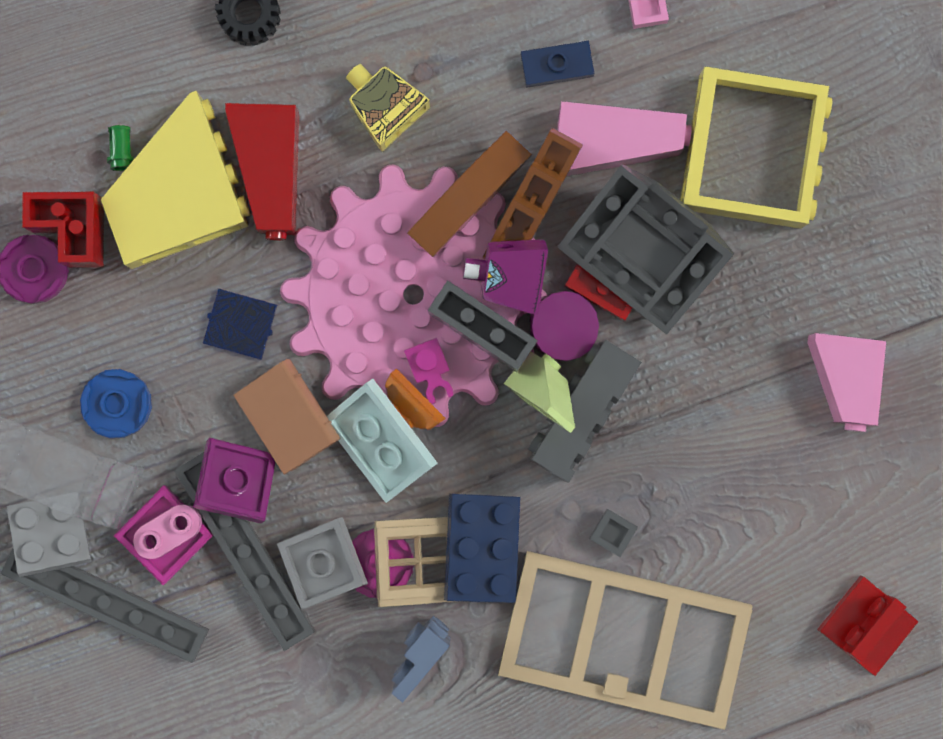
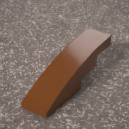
M554 128L549 131L490 242L533 239L583 144ZM486 251L482 257L484 259L486 258Z
M505 131L431 206L407 234L432 257H435L458 231L460 232L478 211L491 201L532 154L510 133Z

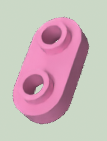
M177 505L141 526L136 531L133 539L136 552L143 558L156 559L190 540L199 533L202 526V518L199 511L191 505ZM179 516L185 517L188 522L187 527L183 530L179 529L176 525V520ZM148 535L155 536L157 540L154 548L146 545V537Z

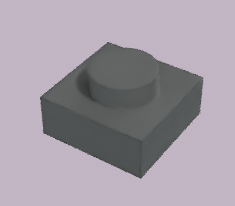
M606 509L589 539L621 557L638 527L611 510Z

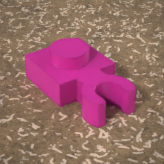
M437 338L404 350L416 383L419 384L427 380L426 396L431 404L436 403L433 392L437 387L445 388L449 398L453 397L451 385L447 381L442 380L441 374L450 370Z

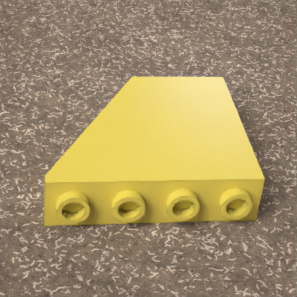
M197 91L189 93L101 198L123 263L131 269L249 227L246 217L251 215L244 196L238 197L234 184L239 183L236 171L232 163L226 165L222 152L227 151L224 138L220 131L214 132L210 121L216 118L209 99L203 100Z

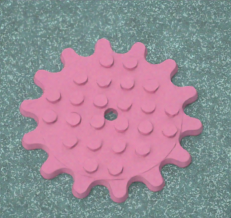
M387 165L379 173L380 187L378 193L373 198L361 199L346 186H338L333 189L330 194V203L336 212L337 218L332 228L321 231L310 226H304L298 229L295 233L294 241L297 248L310 257L311 269L303 277L285 280L281 285L280 294L287 303L302 305L308 311V324L302 330L293 334L290 339V348L298 356L304 357L313 353H320L328 358L330 371L324 378L321 387L323 394L327 398L332 400L341 399L348 391L353 388L362 387L371 379L375 380L387 396L385 383L390 373L398 369L427 399L426 390L428 382L426 380L419 384L416 383L404 350L437 338L450 370L441 374L442 380L447 381L451 385L453 395L458 392H466L481 405H491L497 400L499 392L491 373L492 368L499 361L429 315L428 309L443 286L449 281L515 326H517L518 319L527 313L484 300L481 292L482 281L463 279L465 258L485 260L482 257L488 243H490L497 230L498 218L505 209V199L500 193H497L486 206H483L435 257H432L407 232L458 179L457 173L450 167L438 168L427 187L424 189H414L407 184L403 170L399 166ZM415 285L423 290L424 296L420 303L412 305L405 301L404 291L409 286ZM544 290L541 292L540 300L547 296ZM437 387L434 390L433 396L436 403L432 405L446 419L435 427L444 425L449 418L448 403L450 398L443 387Z

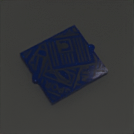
M218 288L212 313L207 314L209 323L203 344L262 360L268 337L273 335L271 327L278 305Z

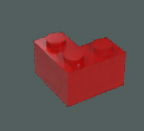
M94 191L23 192L22 228L34 234L58 233V263L69 268L104 267V207L101 196Z

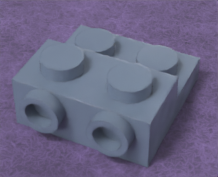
M435 616L429 619L424 626L418 622L405 638L404 644L407 647L404 656L407 659L395 671L392 681L395 683L392 694L402 703L450 646L449 628Z

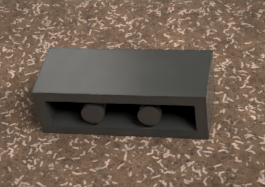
M449 281L446 282L428 309L429 315L516 373L538 341Z

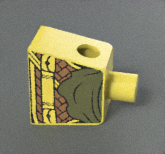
M358 64L346 76V79L357 89L349 99L350 104L382 152L430 108L429 99L385 66L372 76L362 64Z

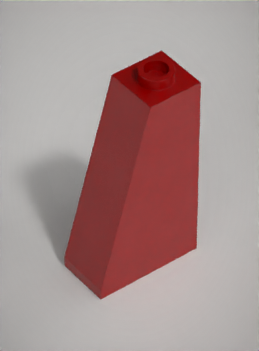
M225 103V111L256 230L260 234H266L265 239L284 241L287 235H295L299 111L296 105Z

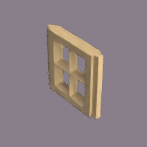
M448 517L375 521L374 538L378 607L456 602L444 600L445 583L423 584L422 578L423 564L446 563V556L422 557L421 538L446 537L447 543ZM414 538L415 558L389 560L388 540ZM415 565L416 585L390 586L389 567Z

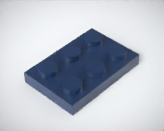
M449 493L444 600L516 603L520 497Z

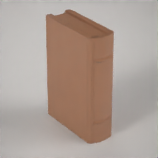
M290 359L280 362L233 395L284 475L295 470L341 439L332 426V421H329L302 379V374L297 371Z

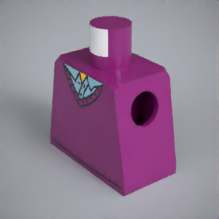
M545 240L490 242L487 245L485 260L465 258L463 279L482 281V298L486 301L538 315L548 254Z

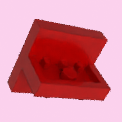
M860 575L817 630L870 674L876 676L919 621L905 610L907 607L897 598L886 595L868 579Z

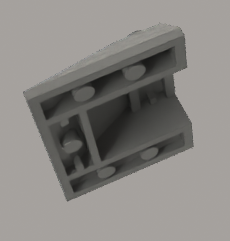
M623 164L620 165L557 246L666 335L734 255V252L711 224L687 205L683 204L682 201L657 181Z

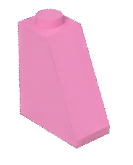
M819 333L809 335L808 346L834 422L845 423L844 430L866 432V426H878L886 341Z

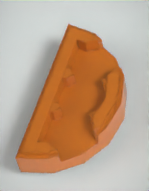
M398 369L390 373L385 383L388 399L411 429L415 427L429 430L446 419Z

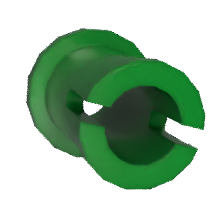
M114 125L108 127L110 157H107V163L110 164V169L113 171H125L134 160V157L131 156L130 146L131 127Z

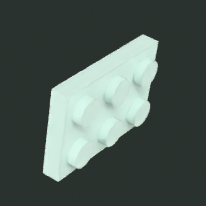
M374 379L366 382L327 415L329 421H332V426L341 438L338 441L385 503L437 464V461Z

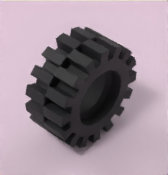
M218 0L219 4H215L216 17L223 31L234 42L238 40L241 45L246 46V43L250 42L252 46L258 45V40L268 41L267 36L270 33L274 35L277 31L275 28L276 24L280 25L281 19L279 14H281L277 0H254L261 6V15L257 21L251 24L241 23L235 15L237 6L244 0Z

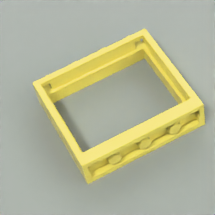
M704 67L699 75L691 126V140L688 146L680 201L694 212L800 229L809 224V220H814L817 210V200H813L814 186H819L822 176V166L818 165L819 152H824L827 142V132L823 131L824 118H829L832 109V98H828L829 86ZM716 85L813 100L797 211L699 196Z

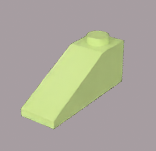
M530 352L517 373L513 371L504 384L528 405L571 433L575 428L568 380L558 372L561 366L547 354H544L541 358Z

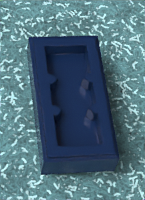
M589 40L521 51L520 54L526 88L594 77L595 74Z

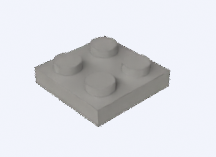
M78 492L6 506L19 577L92 562Z
M343 517L277 543L301 610L368 584Z

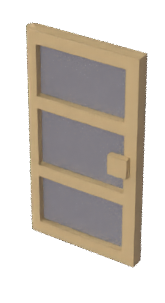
M527 551L524 556V564L516 594V603H514L498 676L725 730L751 618L752 604Z

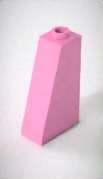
M561 101L557 130L583 144L567 176L620 167L621 164L631 165L679 156L684 146H689L692 127L691 125H686L687 114Z

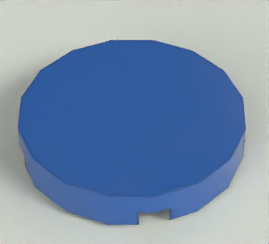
M122 369L105 370L85 385L80 398L81 414L96 434L108 438H125L138 432L148 421L152 409L151 394L146 383L136 374Z

